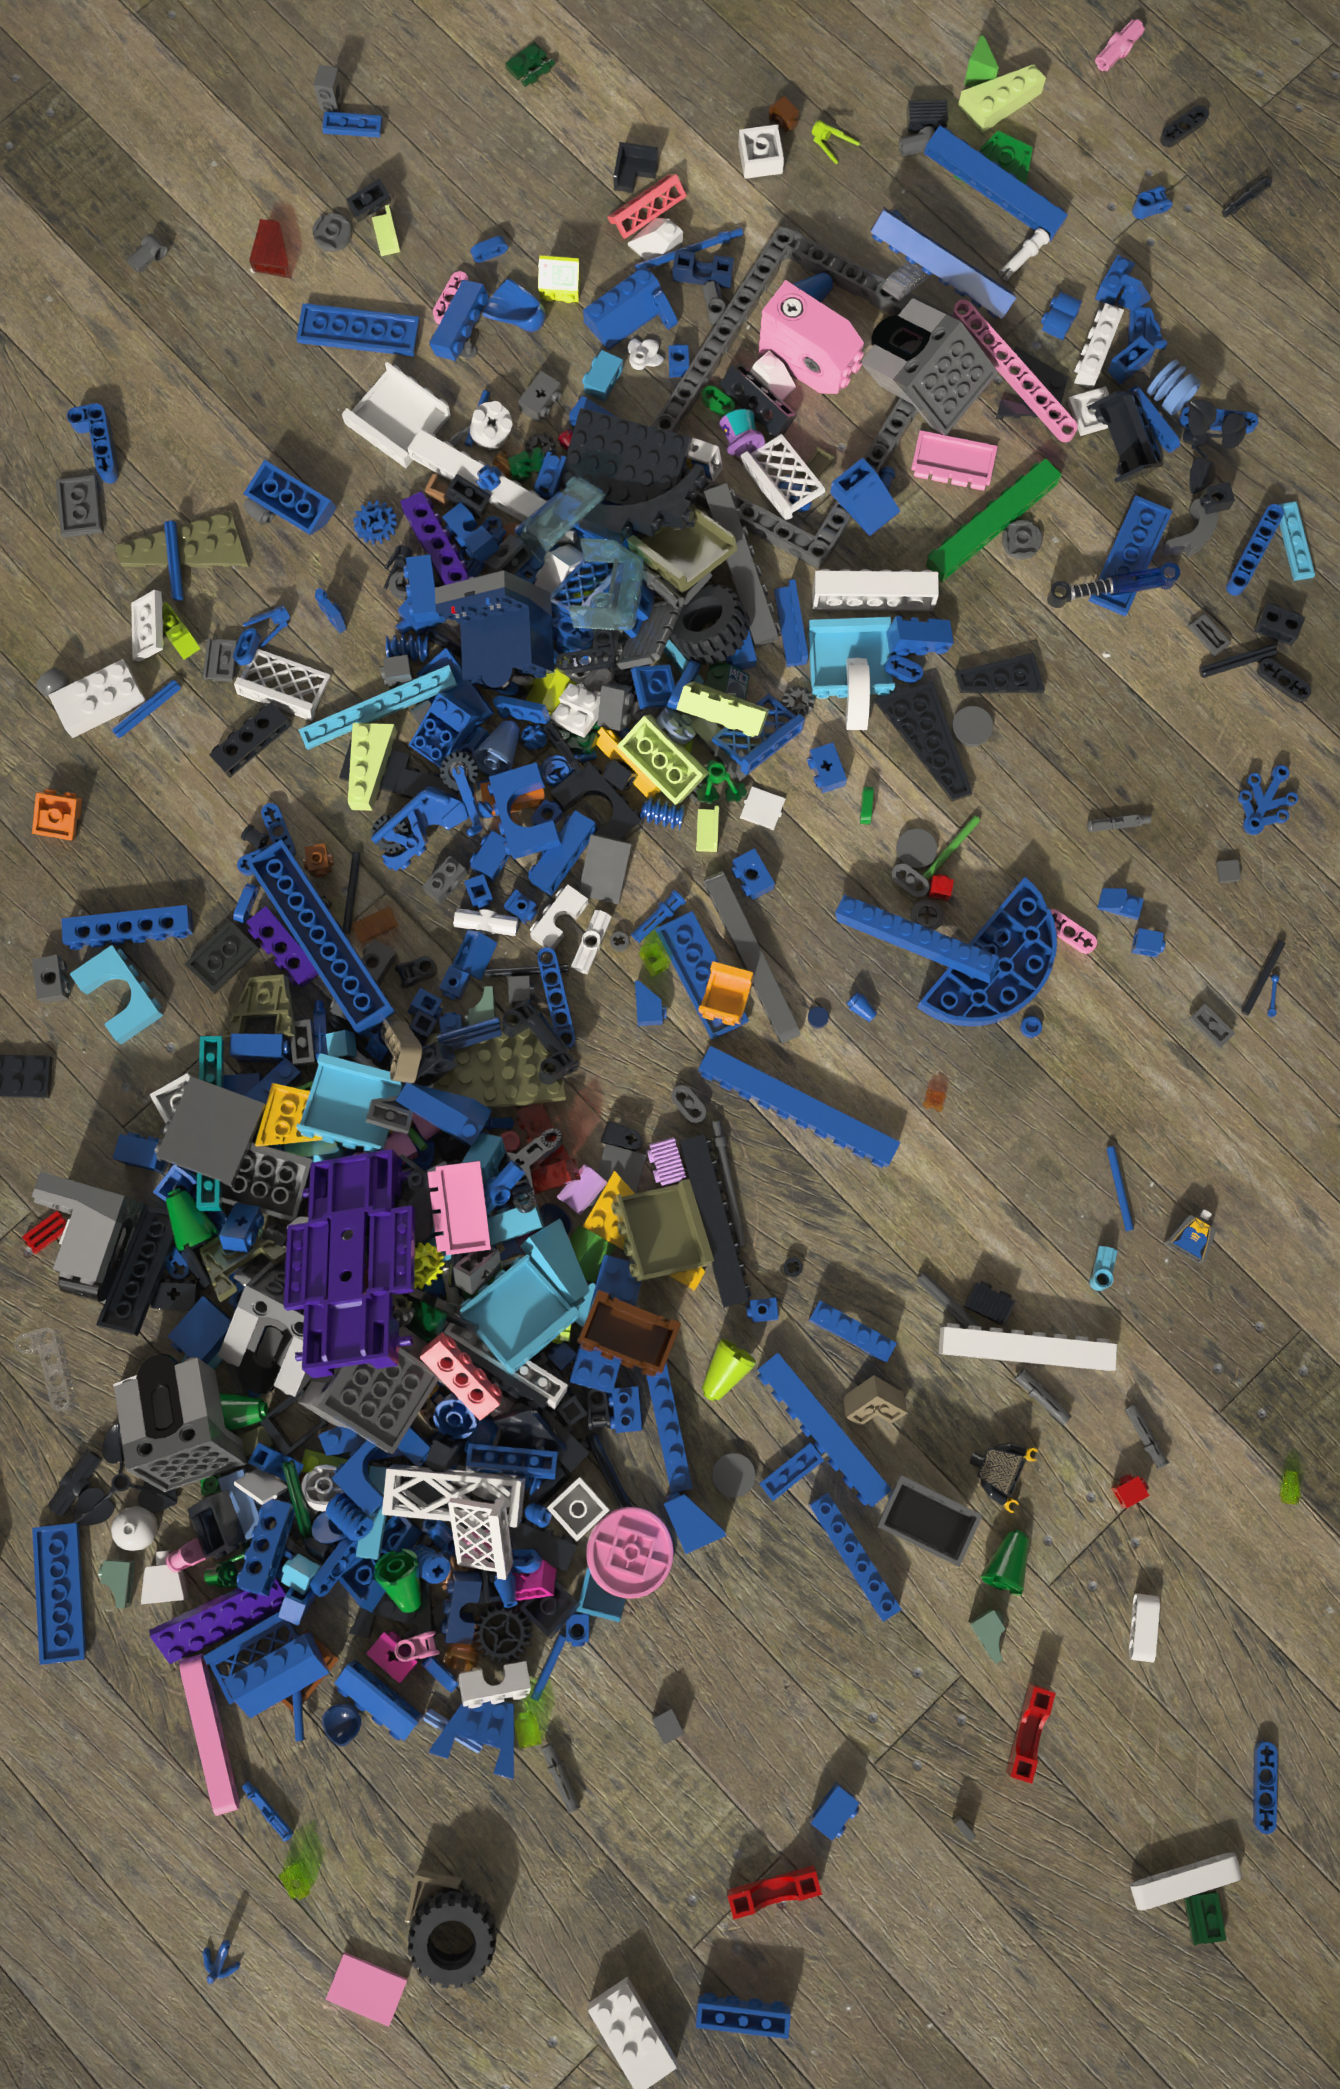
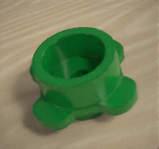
M221 1474L200 1480L201 1494L203 1496L222 1492L218 1481L219 1478H222Z

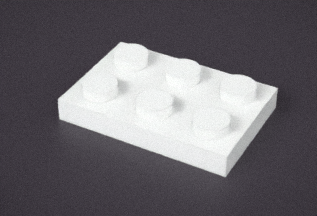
M153 590L131 603L132 654L135 661L140 662L163 650L162 592Z

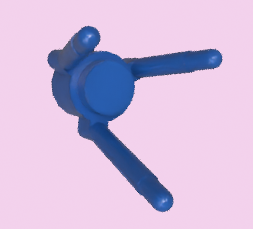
M283 605L250 618L249 621L243 623V626H248L270 617L275 625L279 624L259 645L260 648H263L281 629L288 626L286 621L290 619V616Z

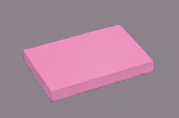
M345 1952L326 2000L389 2027L408 1978Z

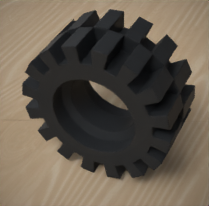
M617 663L610 667L615 682L632 686V694L634 696L637 695L631 668L620 669Z

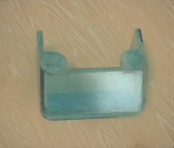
M573 476L566 483L567 488L534 519L529 517L522 525L524 529L519 539L525 541L532 554L541 563L544 561L548 551L596 505L601 504L606 496L600 488L581 476L578 478Z
M581 538L580 542L585 561L614 563L609 593L595 594L591 599L590 606L569 605L573 627L608 630L632 629L636 624L644 575L643 560L615 540Z

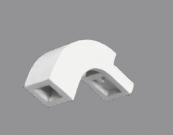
M847 658L846 728L847 730H867L870 700L869 665L866 658Z

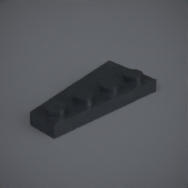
M1034 653L956 671L954 674L960 693H1044L1045 691Z

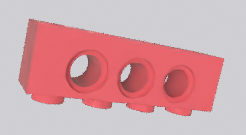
M442 1332L422 1348L420 1358L479 1420L500 1405L502 1398L500 1388L487 1379L482 1369L475 1367L468 1354L462 1353L451 1337H447ZM443 1357H450L453 1361H446ZM458 1373H465L467 1377H462ZM478 1388L483 1392L478 1393L475 1392L473 1389Z

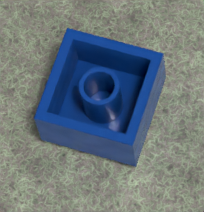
M127 1132V1135L119 1134L113 1155L114 1160L125 1165L165 1173L168 1165L167 1161H159L156 1157L155 1148L161 1139L148 1136L146 1140L145 1137L132 1132Z

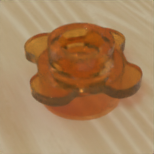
M928 1089L925 1093L926 1100L923 1102V1107L941 1112L944 1108L943 1102L946 1099V1094Z

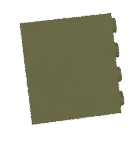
M692 504L696 519L694 527H685V529L661 527L653 537L646 535L639 540L632 535L627 539L631 554L655 573H658L681 593H684L738 551L737 539L734 533L724 529L718 521L712 520L706 512H701L694 504Z
M690 1179L682 1180L678 1185L621 1197V1194H618L613 1199L611 1204L614 1215H617L619 1222L617 1224L620 1236H623L624 1253L629 1257L631 1263L629 1265L632 1277H635L636 1283L705 1267L714 1261Z

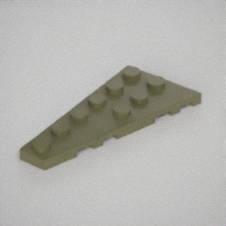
M231 511L177 527L180 567H249ZM165 531L115 545L122 567H147L148 565L168 567Z

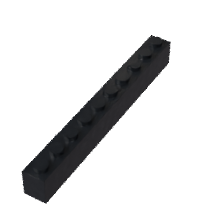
M380 1459V1461H373L371 1466L388 1468L393 1463ZM402 1476L401 1484L414 1477ZM425 1480L406 1488L427 1505L444 1497L442 1493ZM400 1491V1494H402L404 1497H406L408 1500H410V1501H411L413 1504H415L416 1506H419L418 1504H416L414 1501H412L410 1498H408L405 1494H403V1493ZM467 1493L464 1494V1495H466L469 1499H471V1500L473 1499V1496H471V1495H469V1494H467ZM446 1503L438 1508L449 1509V1504ZM522 1517L517 1527H509L512 1549L535 1550L542 1560L547 1561L548 1564L565 1571L568 1570L578 1544L574 1543V1538L565 1534L562 1537L554 1535L555 1530L548 1527L537 1528L533 1526V1522ZM463 1522L459 1523L464 1529L469 1528ZM484 1525L480 1527L483 1530H489Z

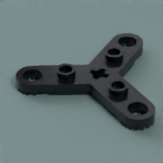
M549 1128L545 1130L540 1137L535 1138L517 1154L506 1152L498 1166L500 1173L511 1160L517 1164H522L521 1167L525 1174L511 1189L514 1205L521 1213L531 1212L537 1205L532 1170L562 1146L564 1139L558 1129ZM552 1136H556V1137H557V1139H556V1141H554V1143H553V1142H552V1143H550V1142L548 1143V1142H547V1140H548L550 1137H552ZM523 1199H531L530 1202H528L529 1204H526V1206L525 1204L524 1206L522 1204L520 1205V1202Z

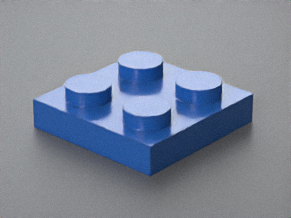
M670 665L638 666L632 668L631 672L640 709L666 707L675 689Z

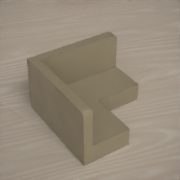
M875 1375L843 1396L846 1418L860 1426L875 1416H879L892 1424L907 1414L903 1391Z
M418 1869L414 1876L405 1922L410 1923L413 1916H415L418 1906L420 1904L424 1905L425 1898L429 1895L435 1897L437 1891L444 1889L446 1893L450 1891V1888L457 1889V1892H460L462 1878Z

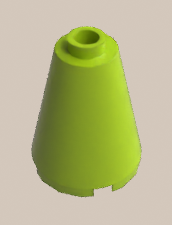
M721 1338L717 1344L701 1388L704 1391L703 1395L710 1401L720 1400L755 1367L757 1362L747 1351L735 1347L736 1344L724 1338Z

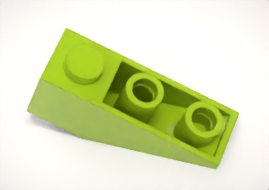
M167 602L164 603L162 607V630L183 660H185L201 648Z

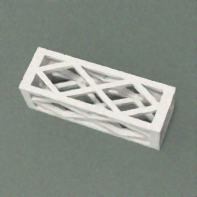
M393 1464L386 1469L382 1515L451 1521L450 1510L438 1507L448 1503L450 1497L471 1500L464 1494L484 1486L499 1499L505 1500L506 1508L509 1507V1514H507L508 1526L517 1527L522 1519L525 1477L448 1469L441 1473L433 1472L429 1467ZM402 1476L414 1477L401 1484ZM425 1480L442 1493L444 1497L427 1505L406 1488ZM446 1480L472 1483L456 1489ZM504 1486H511V1492ZM400 1491H401L403 1494H405L408 1498H410L412 1501H414L416 1504H418L419 1506H416V1505L413 1504L410 1500H408L406 1497H404L402 1494H400ZM464 1509L460 1510L463 1514L467 1512ZM478 1510L484 1517L488 1516V1512ZM472 1515L468 1517L474 1523L479 1522Z

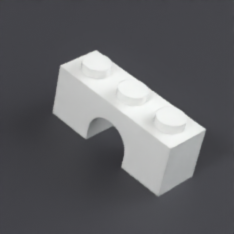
M569 885L557 892L555 902L545 908L542 919L536 921L530 929L531 938L544 948L549 947L554 950L564 937L563 931L555 926V921L558 917L569 915L577 920L589 904L588 898Z
M526 1661L504 1665V1680L497 1686H491L484 1681L482 1670L459 1674L463 1706L477 1708L482 1706L483 1702L491 1701V1704L503 1702L504 1698L513 1697L514 1700L527 1697L526 1694L530 1693L531 1686Z

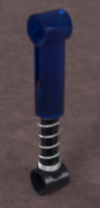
M1168 562L1162 567L1109 575L1105 581L1100 579L1098 582H1083L1081 585L1077 583L1070 585L1064 581H1057L1052 585L1047 601L1052 607L1061 608L1078 597H1091V595L1096 594L1099 596L1102 593L1107 595L1108 592L1111 596L1156 588L1168 590L1178 580L1181 574L1180 568L1177 564ZM1164 574H1169L1171 578H1167ZM1055 592L1061 593L1063 597L1057 596Z

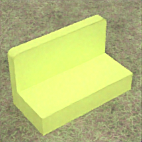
M385 205L387 214L372 217L381 256L400 252L389 205Z
M715 805L714 810L698 809L696 851L717 852L719 805Z

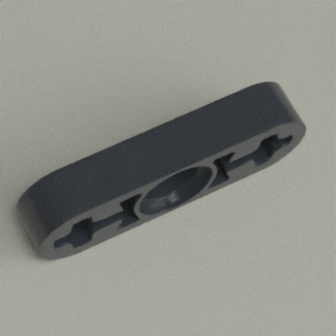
M1197 105L1169 124L1162 131L1160 136L1161 144L1165 147H1173L1199 129L1207 121L1209 116L1208 109L1203 105ZM1186 123L1189 129L1184 130L1179 124Z
M1266 658L1258 665V676L1293 701L1302 703L1311 695L1309 684L1275 660ZM1268 665L1270 669L1268 672H1265L1264 669ZM1276 671L1279 672L1275 678L1272 677ZM1279 677H1287L1289 684L1282 685L1279 682ZM1293 683L1296 684L1292 690L1289 689ZM1300 689L1304 691L1301 696L1298 695Z

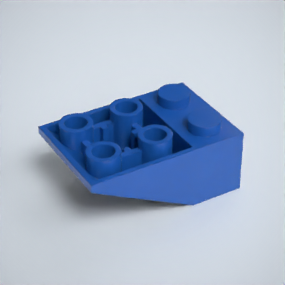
M864 458L860 459L832 481L830 494L869 536L900 513V509L880 477Z
M438 693L409 746L440 768L443 760L450 753L456 752L470 735L481 716L450 693Z

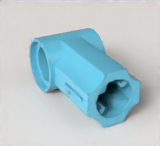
M1098 1247L1093 1273L1089 1279L1090 1286L1096 1291H1102L1113 1283V1270L1117 1256V1250L1114 1248ZM1098 1275H1102L1105 1278V1285L1098 1283Z

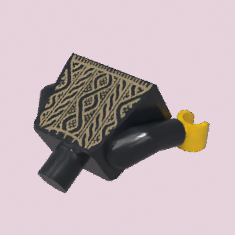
M1012 1442L988 1448L985 1456L974 1452L970 1459L971 1465L980 1468L977 1477L981 1479L980 1485L988 1497L998 1504L1004 1505V1508L1010 1513H1014V1511L1009 1509L1011 1502L1019 1505L1011 1497L1026 1460L1036 1461V1459L1030 1457V1452H1038L1036 1448L1027 1449L1025 1446Z

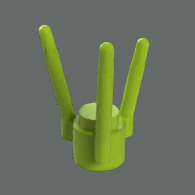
M818 120L813 126L812 135L815 136L813 141L819 144L835 164H838V160L822 142L823 140L827 141L831 134L857 146L860 145V142L844 135V132L827 125L821 120Z

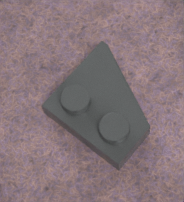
M392 1096L388 1099H372L369 1103L365 1122L407 1134L410 1129L413 1112L395 1101L398 1096Z

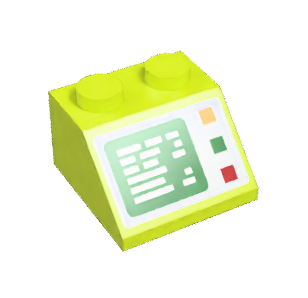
M540 255V299L546 301L558 300L567 303L579 302L581 283L579 258Z

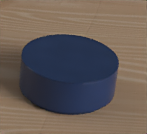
M822 1007L812 1008L807 1017L809 1025L815 1029L825 1027L829 1019L828 1012Z

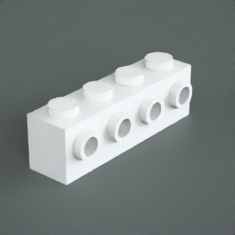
M1105 303L1103 311L1098 310L1094 322H1097L1096 328L1093 326L1088 336V339H1091L1090 344L1085 343L1081 353L1085 357L1083 361H1078L1074 371L1078 374L1074 383L1090 389L1094 388L1122 317L1123 309Z

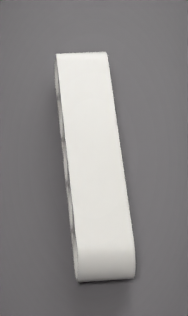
M1230 1852L1137 1880L1130 1884V1888L1137 1909L1146 1910L1239 1881L1243 1878L1236 1854Z

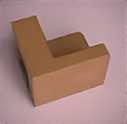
M433 473L425 488L426 496L430 498L432 503L446 508L450 501L446 498L448 485L439 482L438 476Z

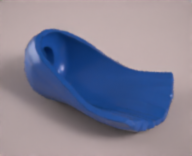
M507 279L496 290L482 313L484 317L513 324L528 332L538 331L546 319L545 309L531 293L511 279Z

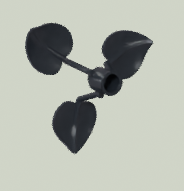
M1205 400L1188 402L1189 428L1183 433L1184 443L1192 445L1191 449L1196 450L1203 457L1197 458L1190 470L1189 486L1191 494H1196L1208 487L1213 482L1216 473L1214 462L1207 461L1208 456L1198 446L1205 444L1207 437L1222 438V446L1232 449L1242 442L1247 430L1246 420L1241 415L1234 413L1228 415L1223 421L1221 427L1222 434L1205 433L1210 430V425L1215 422L1217 416L1215 406Z
M120 1423L115 1424L108 1431L102 1446L103 1457L108 1463L115 1464L120 1461L118 1474L113 1477L111 1482L113 1488H111L106 1496L103 1490L99 1488H89L82 1492L76 1503L73 1521L81 1525H96L108 1520L114 1511V1504L108 1499L115 1491L122 1492L129 1488L142 1490L138 1495V1503L140 1507L145 1508L151 1513L161 1512L176 1505L178 1502L175 1489L164 1492L144 1481V1487L132 1483L131 1477L128 1474L123 1473L125 1458Z

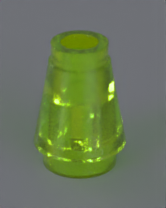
M1285 1471L1279 1493L1281 1503L1298 1505L1299 1500L1302 1499L1298 1472Z

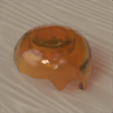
M454 1643L447 1648L443 1663L453 1669L470 1672L473 1668H476L479 1654L470 1644Z

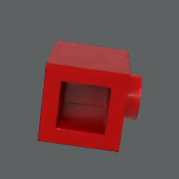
M1127 1474L1119 1479V1484L1111 1487L1122 1508H1129L1150 1496L1147 1492L1149 1490L1148 1484L1144 1478L1136 1475L1131 1476V1474Z

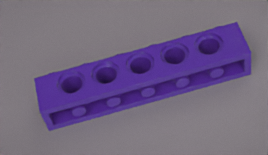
M421 491L401 500L403 513L426 555H431L433 568L442 585L472 579L473 577H468L466 573L468 568L464 560L460 561L457 557L459 556L455 544H450L449 540L451 538L447 529H442L440 516L438 513H433L432 509L434 507L430 498H425Z

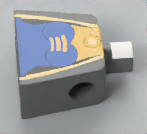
M1200 1209L1196 1217L1190 1214L1185 1216L1165 1239L1164 1243L1199 1264L1204 1263L1216 1230L1208 1225L1212 1214L1207 1210Z

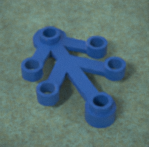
M1277 765L1272 770V782L1265 795H1263L1259 784L1261 776L1258 773H1252L1247 778V783L1251 786L1258 806L1254 813L1250 803L1252 799L1250 791L1243 790L1238 795V801L1242 803L1246 815L1243 827L1248 834L1257 835L1262 832L1264 826L1284 823L1289 819V813L1284 809L1279 810L1273 816L1262 818L1268 810L1286 805L1293 806L1298 801V796L1294 792L1288 793L1283 798L1272 800L1280 783L1289 777L1290 772L1286 766ZM1279 770H1282L1285 774H1279ZM1251 777L1256 778L1257 783L1252 782ZM1242 794L1247 795L1248 800H1244ZM1288 797H1292L1294 802H1290ZM1279 814H1283L1285 819H1281ZM1255 821L1257 827L1252 826L1251 822Z

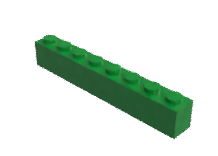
M1046 458L1041 463L1036 462L1030 468L1028 474H1022L1015 481V485L1011 488L1009 486L1006 487L997 500L992 499L983 512L978 511L972 517L970 523L961 525L953 537L948 536L939 549L934 548L928 554L926 567L932 572H938V579L941 582L945 581L1003 532L1009 524L1016 521L1059 484L1062 474Z

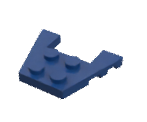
M491 1701L483 1702L480 1707L469 1708V1706H463L462 1703L430 1748L429 1753L448 1759L455 1736L500 1749L493 1774L513 1780L514 1705L504 1701L491 1704Z

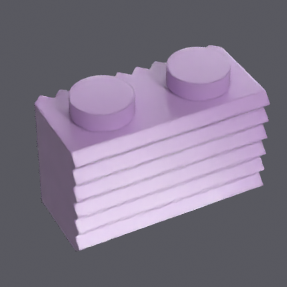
M674 1137L649 1144L650 1150H647L650 1163H655L656 1170L653 1171L656 1183L660 1182L661 1187L686 1180Z

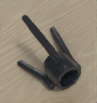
M404 545L397 546L385 565L384 569L388 570L394 562L383 587L384 590L388 588L389 580L396 572L397 567L407 565L406 557H414L409 547Z

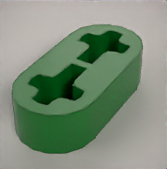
M707 386L703 389V404L723 418L726 414L735 411L734 401L718 388ZM707 394H708V395L714 394V398L710 397V398L708 399V398H707ZM723 406H724V407L729 406V410H728V409L722 410V407H723Z
M863 786L860 824L870 825L874 787Z

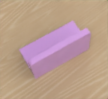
M584 1164L559 1193L557 1198L581 1215L608 1182L594 1169Z

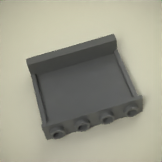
M190 1076L189 1081L183 1083L181 1088L183 1095L180 1101H176L173 1106L172 1113L174 1115L172 1120L167 1121L163 1133L166 1134L163 1141L157 1143L155 1148L156 1157L159 1161L170 1162L221 1181L224 1185L233 1188L264 1114L265 1103Z

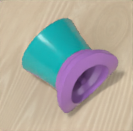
M735 410L726 414L720 420L719 427L729 441L728 454L741 457L743 453L748 451L751 454L765 444L763 435L756 431L754 413L751 410Z

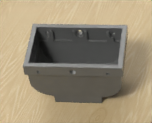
M899 1475L877 1527L960 1567L983 1515L905 1476Z

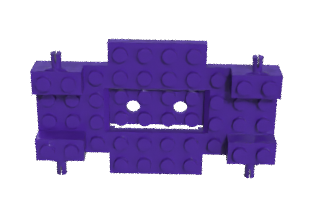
M393 1149L312 1162L310 1188L302 1190L303 1196L305 1198L309 1197L308 1222L288 1225L284 1309L286 1311L304 1309L303 1351L295 1353V1360L297 1362L302 1361V1370L312 1378L334 1375V1368L366 1363L372 1364L376 1369L398 1366L400 1346L413 1345L412 1335L399 1336V1322L392 1317L393 1295L414 1292L415 1208L412 1205L395 1208V1200H400L402 1196L403 1181L408 1180L412 1171L402 1172V1159ZM366 1215H369V1275L368 1289H366V1294H364L366 1285L364 1283V1270L366 1269L365 1249L367 1247V1243L365 1241V1232L367 1228ZM347 1230H353V1236L349 1240H343V1234ZM351 1271V1279L347 1282H342L341 1276L344 1272Z

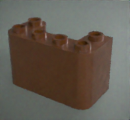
M598 1290L577 1342L581 1344L580 1348L592 1352L595 1349L601 1352L600 1356L613 1360L615 1357L622 1360L621 1365L631 1369L635 1365L642 1368V1373L654 1377L656 1374L663 1372L681 1322L666 1318L663 1320V1316L655 1315L620 1301L615 1297L611 1299L608 1293Z

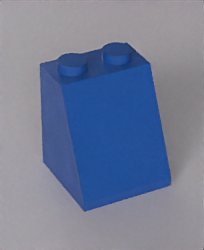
M678 1491L666 1496L667 1501L664 1502V1505L685 1554L726 1536L724 1529L685 1493L679 1494Z

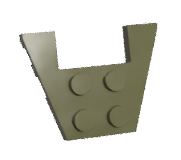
M284 974L249 977L238 1001L241 1004L237 1013H233L230 1019L232 1024L229 1031L225 1030L223 1038L230 1040L231 1034H244L248 1018L277 1016L274 1034L295 1036L288 977Z
M258 1234L256 1235L255 1244L251 1246L248 1253L223 1250L219 1236L200 1248L203 1261L220 1302L237 1292L236 1285L227 1278L228 1275L261 1253L274 1265H277L286 1259L287 1250L286 1246L281 1247L276 1245L275 1241L259 1238Z

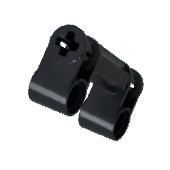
M527 999L504 1014L502 1031L505 1035L514 1037L530 1028L550 1054V1057L541 1062L539 1079L542 1083L551 1085L564 1076L573 1073L580 1066V1062L572 1057L569 1053L570 1049L554 1031L542 1013L537 1012L532 1005V1000ZM508 1022H514L516 1025H510ZM549 1069L554 1073H546L544 1070Z

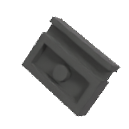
M207 639L203 670L204 680L213 679L214 681L234 682L236 661L233 659V653L238 643L237 641Z

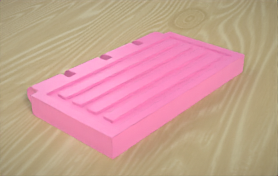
M920 430L911 470L915 471L914 477L928 479V475L932 474L931 480L947 483L948 478H952L951 484L967 487V483L971 482L970 488L984 491L985 485L989 486L997 446Z
M480 1161L436 1166V1171L428 1172L429 1188L438 1187V1191L430 1192L432 1210L441 1209V1213L433 1214L435 1232L444 1231V1235L435 1236L437 1252L446 1251V1255L491 1249Z

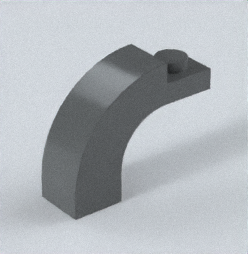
M1200 498L1194 500L1189 508L1194 521V531L1168 540L1163 548L1165 556L1171 554L1175 556L1185 551L1186 556L1190 557L1199 552L1207 544L1215 531L1218 522V512L1206 514L1205 509L1201 507Z
M275 1221L267 1228L263 1239H270L275 1241V1244L278 1246L287 1247V1227ZM261 1253L239 1268L234 1275V1279L240 1281L245 1286L271 1261Z

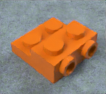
M44 789V792H37L32 834L75 840L77 819H80L82 798H77V794L71 792H64V795H59L57 790Z

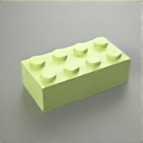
M651 714L646 715L617 747L676 805L681 803L709 772L680 743L667 736L669 732L665 728L661 730L656 719Z

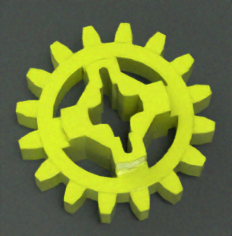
M428 1242L425 1246L419 1243L418 1248H415L414 1289L417 1286L423 1289L424 1284L430 1286L432 1279L438 1280L437 1273L443 1272L440 1267L445 1265L442 1261L444 1256L437 1252L435 1245L432 1246Z

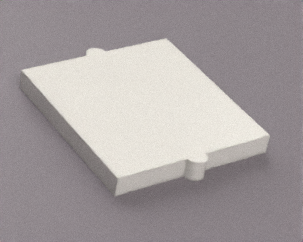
M752 787L747 800H744L745 806L740 818L774 830L778 818L782 816L781 810L785 798Z
M258 1468L250 1473H245V1476L234 1481L236 1487L262 1505L271 1499H277L278 1495L288 1489V1486Z

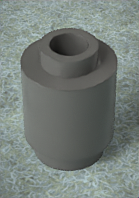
M250 498L246 499L244 503L246 513L259 524H269L273 520V512Z

